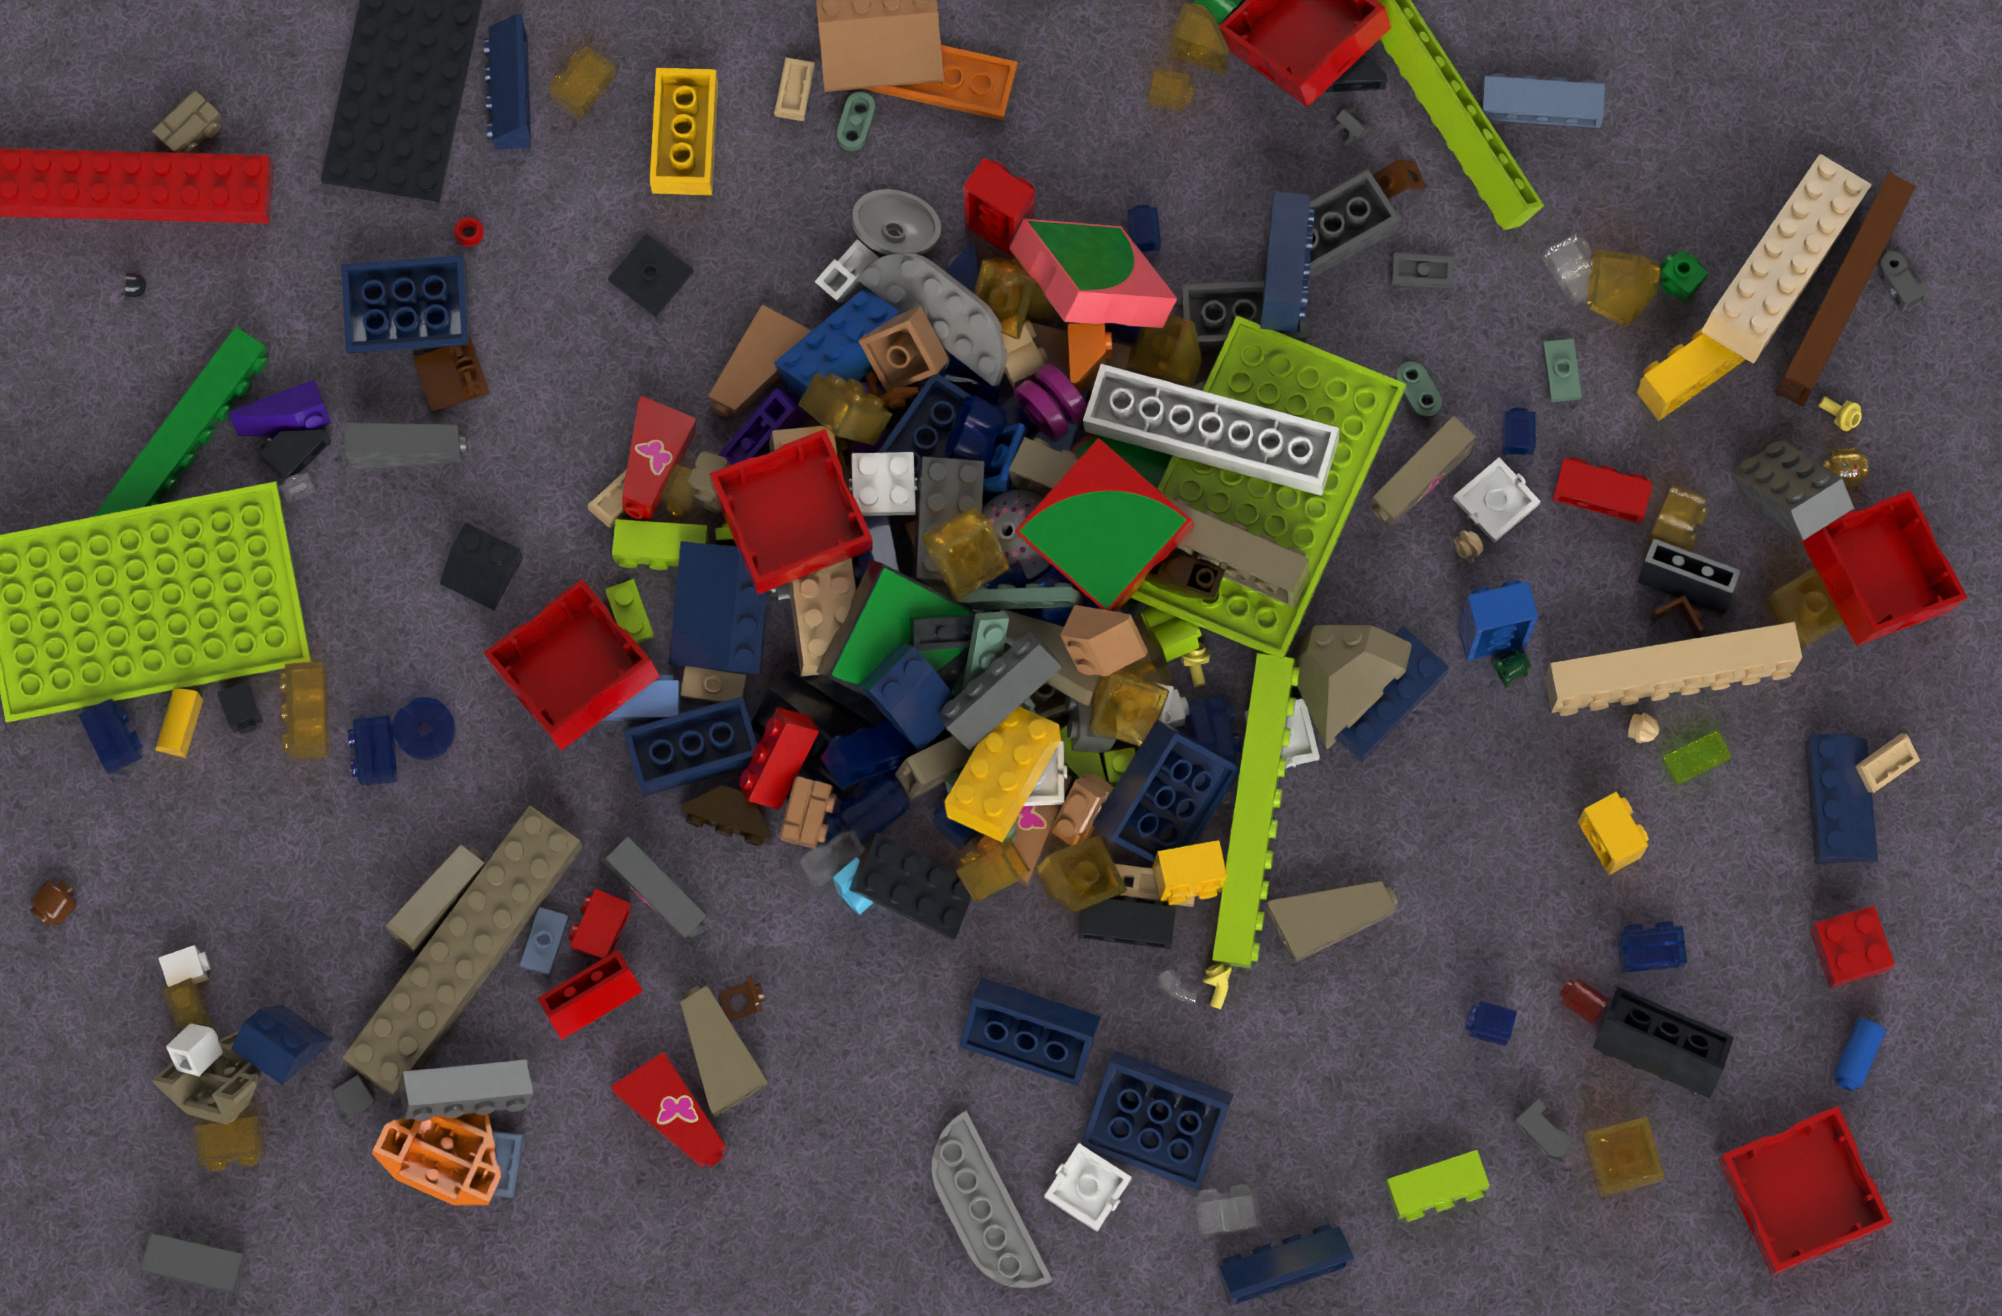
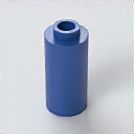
M1857 1018L1832 1075L1837 1080V1086L1848 1091L1862 1088L1886 1033L1882 1026L1867 1019Z

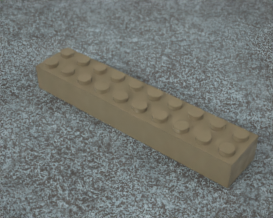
M1024 437L1009 468L1013 488L1031 491L1045 498L1074 466L1079 457L1067 450L1058 452L1051 449L1050 444L1042 439L1034 438L1032 441ZM1175 498L1174 501L1169 499L1195 525L1172 552L1225 569L1226 572L1223 578L1295 608L1310 576L1309 558L1305 557L1306 554L1303 551L1291 546L1288 549L1277 545L1275 539L1267 535L1260 534L1258 537L1248 533L1249 530L1239 523L1232 522L1230 525L1220 521V517L1211 511L1203 510L1201 513L1191 508L1192 505L1180 498Z
M529 805L342 1059L350 1067L398 1099L400 1097L398 1083L402 1072L420 1070L583 848L581 841Z

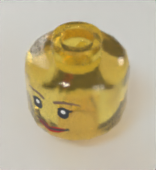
M1857 447L1832 449L1829 453V459L1823 460V466L1841 477L1846 487L1860 486L1863 483V478H1868L1867 455L1862 454Z

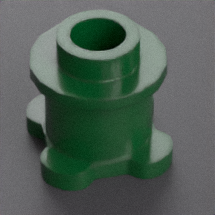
M1515 648L1511 650L1510 654L1502 658L1495 656L1491 661L1505 688L1510 686L1511 680L1521 675L1524 677L1528 676L1527 669L1531 668L1530 661L1525 652H1518Z

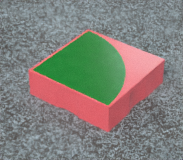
M1023 219L1009 248L1027 273L1040 285L1044 295L1064 322L1117 323L1127 326L1163 328L1177 300L1174 293L1121 226Z

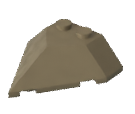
M1313 625L1295 642L1291 658L1295 660V667L1300 668L1297 687L1327 750L1336 742L1334 737L1345 726L1350 728L1384 694L1382 690L1394 678L1398 680L1406 672L1412 648L1410 642L1372 625Z
M238 1031L218 1040L223 1054L200 1076L177 1071L174 1063L171 1062L152 1081L186 1114L227 1125L239 1116V1113L249 1105L262 1071L231 1050L238 1036Z

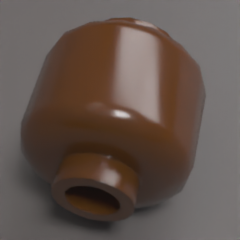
M47 880L30 898V903L33 906L30 911L48 927L51 923L61 925L77 907L76 900L72 897L76 891L63 880L58 884L52 880Z

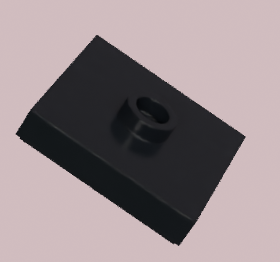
M645 234L608 280L612 285L656 317L694 271L652 237Z

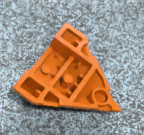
M466 1113L456 1118L437 1116L426 1121L404 1120V1117L384 1126L371 1153L397 1181L452 1205H489L501 1179V1171L499 1165H497L494 1151L495 1143L488 1114Z

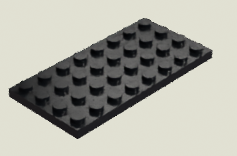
M360 0L321 177L322 183L440 202L483 0Z

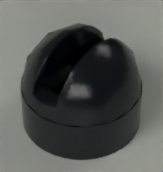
M126 273L125 297L141 296L146 290L145 279L136 273Z

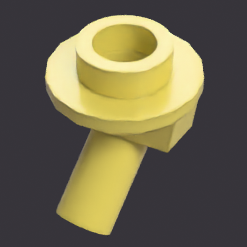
M1823 396L1818 404L1820 408L1836 416L1833 423L1843 431L1855 428L1861 421V407L1855 402L1846 400L1843 406Z
M1199 643L1200 648L1181 656L1182 664L1189 666L1194 687L1206 685L1201 664L1209 663L1211 651L1202 643Z
M1218 963L1206 969L1207 975L1202 978L1203 982L1216 987L1210 1002L1212 1007L1222 1008L1228 992L1227 981L1232 971L1231 966H1224L1223 963Z

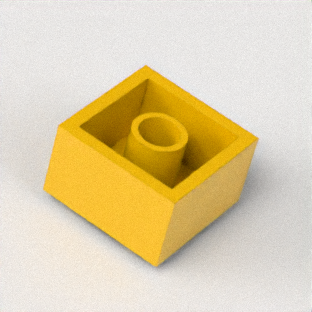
M1617 791L1585 808L1578 820L1580 828L1608 875L1640 859L1648 847L1647 841L1649 840L1642 825H1636L1632 819L1631 814H1633L1629 802L1625 797L1620 798Z
M1219 840L1158 851L1152 866L1160 902L1168 901L1169 905L1184 903L1187 901V897L1198 895L1199 899L1215 897L1218 895L1217 892L1222 890L1227 878Z

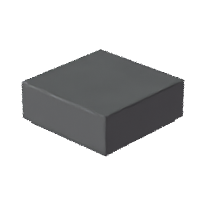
M359 1075L331 1091L348 1119L376 1103Z

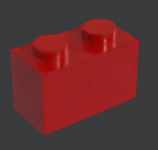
M598 889L594 890L592 896L587 895L581 908V912L584 915L580 925L575 923L568 940L572 942L570 945L572 950L596 961H600L612 954L632 910L630 902Z

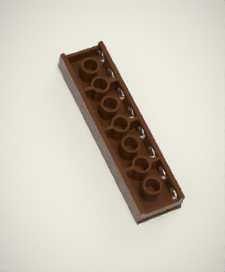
M1889 171L1776 393L1777 396H1782L1804 407L1916 188L1915 185L1893 175Z

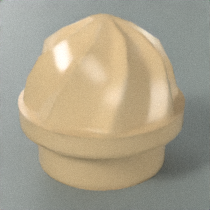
M1643 712L1642 715L1634 714L1632 716L1628 732L1629 738L1636 739L1637 743L1652 741L1659 734L1657 720L1649 716L1648 713Z

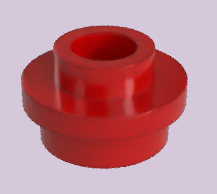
M466 217L455 225L454 236L460 245L474 247L482 241L484 228L479 220ZM467 229L475 231L471 237L464 236V232Z

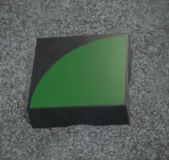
M871 560L852 598L848 615L841 627L836 631L816 672L852 691L866 696L858 685L901 642L910 645V618L967 615L978 612L883 563ZM970 647L919 650V653L935 669L952 692L967 662Z

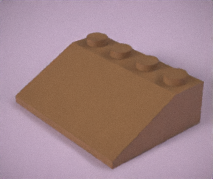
M816 0L825 92L944 81L937 0Z

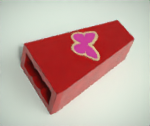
M643 396L638 400L622 495V510L626 511L633 518H643L650 521L694 438L697 419Z
M664 1052L610 1086L616 1097L699 1167L705 1164L708 1167H712L724 1158L722 1153L727 1150L725 1144Z

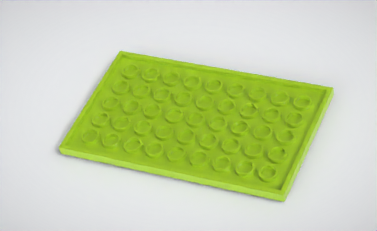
M1236 316L1202 391L1338 427L1339 441L1322 496L1174 455L1157 489L1163 492L1166 498L1173 501L1175 498L1187 501L1192 505V509L1201 513L1203 510L1211 511L1220 517V521L1231 525L1232 522L1239 523L1249 530L1248 533L1259 537L1260 534L1267 535L1275 539L1277 545L1288 549L1291 546L1300 549L1306 554L1305 557L1309 558L1310 576L1295 608L1225 578L1221 582L1215 600L1186 598L1157 588L1143 580L1141 586L1130 598L1267 655L1284 659L1404 394L1406 384L1277 331L1260 329L1261 325Z
M277 482L0 535V695L7 723L312 663Z

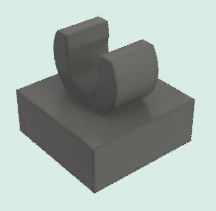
M1346 108L1336 117L1340 124L1335 126L1333 133L1338 135L1344 128L1347 129L1349 137L1344 143L1350 145L1357 138L1366 137L1374 127L1353 108Z

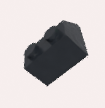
M465 522L450 550L440 585L495 611L523 556L519 548Z

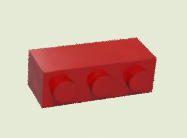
M1572 457L1570 460L1564 458L1553 494V501L1637 524L1642 523L1653 482L1647 481L1646 477L1639 474H1629L1628 476L1617 473V470L1610 466L1603 465L1598 468L1587 465L1588 462L1580 458Z
M777 707L773 717L768 720L765 733L760 743L753 750L752 760L747 770H744L740 777L739 786L749 802L781 809L794 783L795 776L798 775L819 733L818 728L809 715Z
M617 950L539 996L537 999L561 1040L642 993L643 990L620 951Z

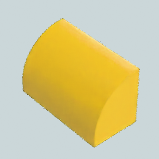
M173 689L155 747L156 751L186 758L203 703V699L197 691Z

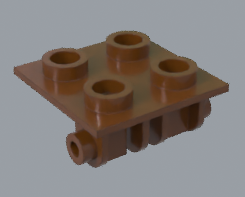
M471 338L468 339V345L446 346L413 357L432 413L490 393Z

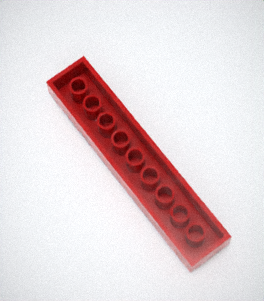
M0 148V217L270 224L274 166L269 155Z

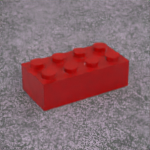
M984 157L963 186L965 227L1015 258V255L1009 248L1023 219H1035V190L1033 185L1023 177L1015 178L1009 174L1008 169L996 160L991 162Z

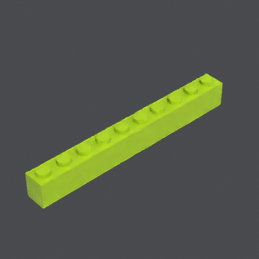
M1376 0L1385 7L1391 29L1380 40L1384 44L1386 52L1391 55L1399 67L1400 74L1410 84L1417 100L1422 103L1430 115L1432 123L1439 129L1446 140L1448 148L1454 152L1462 165L1463 171L1476 186L1479 196L1487 203L1494 214L1496 222L1503 230L1522 226L1544 204L1412 1Z
M1257 653L1226 863L1227 878L1222 890L1212 958L1215 964L1223 963V965L1251 969L1252 961L1258 962L1260 943L1255 942L1257 930H1263L1265 912H1260L1261 899L1267 900L1269 881H1264L1265 870L1272 868L1274 851L1269 850L1270 838L1276 839L1278 820L1273 819L1274 808H1280L1283 790L1277 789L1279 777H1285L1287 759L1282 758L1283 746L1289 747L1291 728H1286L1288 716H1294L1296 698L1291 697L1292 685L1298 686L1300 668L1295 667L1294 658L1284 657V659H1280L1273 655Z

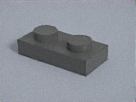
M1394 253L1391 285L1452 289L1454 256Z

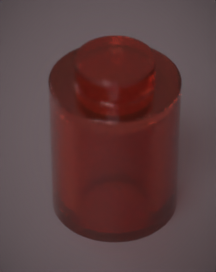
M1579 977L1575 982L1569 979L1559 993L1564 998L1561 1004L1591 1025L1610 1000Z

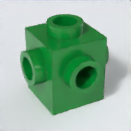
M1680 250L1674 257L1669 254L1658 268L1661 272L1657 281L1660 282V287L1668 295H1675L1685 304L1705 282L1708 272L1701 267L1700 261L1694 255L1686 254L1683 250Z

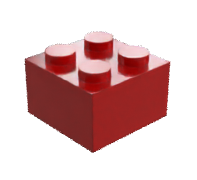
M1875 905L1816 922L1810 928V933L1830 989L1888 972L1895 965Z

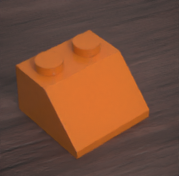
M1105 323L1068 324L1069 380L1080 395L1096 380L1100 365H1106V360L1112 359L1111 332H1105Z

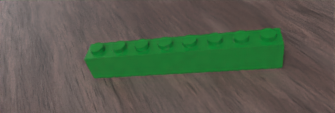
M235 327L93 517L160 504L159 501L165 493L170 494L176 488L179 481L177 477L183 469L188 470L194 464L197 458L195 453L201 445L206 446L212 440L215 434L213 429L219 421L223 422L229 417L228 412L233 410L231 405L237 397H243L248 392L251 386L249 381L255 373H261L267 366L269 353L265 345Z

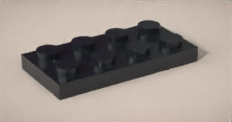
M871 832L849 890L946 938L956 939L977 881L878 832Z

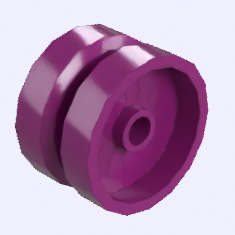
M1046 363L1035 372L1036 383L1026 380L1013 391L1018 404L1031 422L1048 439L1057 442L1069 432L1067 422L1078 425L1083 421L1087 404L1070 380L1054 365Z

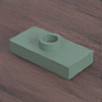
M1574 339L1543 342L1550 402L1581 399Z

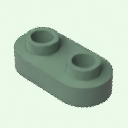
M856 92L851 94L846 100L837 129V140L839 145L847 151H857L867 141L876 111L875 101L868 93ZM858 106H863L866 108V111L859 114L855 109ZM850 133H855L858 136L854 141H850L846 137Z
M1411 361L1402 364L1397 370L1396 380L1406 384L1403 396L1416 416L1423 419L1435 417L1441 409L1442 398L1428 373L1417 362ZM1409 372H1414L1417 375V378L1415 380H1410L1407 378L1406 374ZM1425 397L1430 398L1432 404L1424 405L1421 400Z

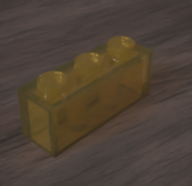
M322 661L285 664V673L280 675L281 691L286 692V703L281 705L282 720L287 722V733L282 735L283 750L288 752L292 760L329 758L326 667Z

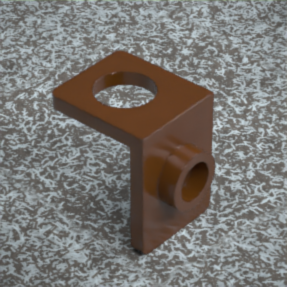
M1396 160L1372 175L1388 200L1406 189L1423 190L1426 188L1415 161ZM1407 168L1414 174L1416 182L1410 178Z
M869 372L866 375L873 406L899 408L906 405L908 399L919 393L918 387H895L882 394L876 387V382L879 379L876 372Z
M1685 595L1657 608L1650 617L1653 622L1680 609L1696 638H1701L1705 632L1700 623L1702 622V616L1695 605H1690Z
M752 975L747 976L749 983L720 992L725 1015L729 1021L762 1012L760 1002L766 1000L761 984H754ZM740 993L747 998L748 1003L744 1010L734 1011L730 1008L729 1000L732 995Z

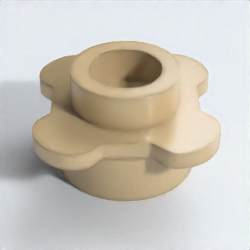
M1463 530L1460 532V537L1454 539L1458 555L1466 559L1469 564L1474 562V557H1478L1483 552V544L1480 538L1472 531L1466 532Z

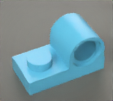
M856 857L837 873L833 880L838 894L860 915L874 902L849 890L860 862Z

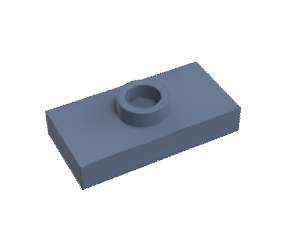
M541 907L538 908L519 965L520 968L547 976L551 975L569 921L568 915Z
M492 1131L497 1165H499L501 1171V1179L493 1196L514 1198L524 1136L523 1134Z

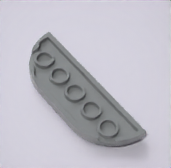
M897 253L883 256L864 268L857 278L859 282L886 303L900 311L901 314L921 306L943 348L992 386L999 385L1005 371L1007 349H1004L1000 332L1003 330L997 316L983 300L934 262L917 254Z
M967 1111L961 1113L945 1127L939 1136L932 1157V1177L937 1195L964 1249L974 1265L984 1275L1000 1284L1016 1288H1031L1052 1282V1278Z

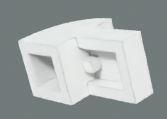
M857 239L838 261L834 259L815 283L837 302H846L864 287L857 280L860 273L879 257Z

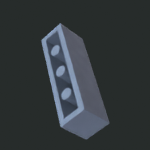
M1495 73L1484 77L1481 109L1488 120L1600 128L1604 116L1605 84H1598L1594 80L1568 82L1567 79L1559 77L1550 80H1539L1537 77L1530 75L1510 78L1505 74Z

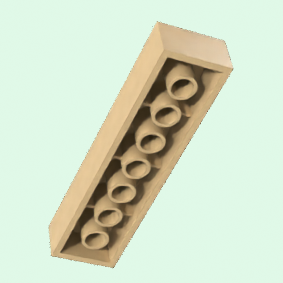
M1819 154L1711 312L1701 332L1754 364L1862 204L1872 184L1824 155Z
M833 425L774 430L771 433L769 442L770 452L776 451L784 444L826 429L837 455ZM852 558L788 583L801 676L820 675L816 671L836 631L841 627L848 615L852 598L856 592Z
M1795 622L1553 662L1550 663L1544 679L1551 713L1560 712V716H1568L1578 713V708L1590 707L1591 711L1608 708V703L1620 702L1622 706L1638 703L1639 698L1651 696L1653 701L1668 698L1669 693L1681 691L1682 695H1692L1700 692L1699 688L1711 686L1712 690H1722L1730 687L1732 682L1742 681V685H1751L1760 682L1762 677L1772 676L1773 680L1785 679L1791 676L1790 673L1795 671L1803 657Z

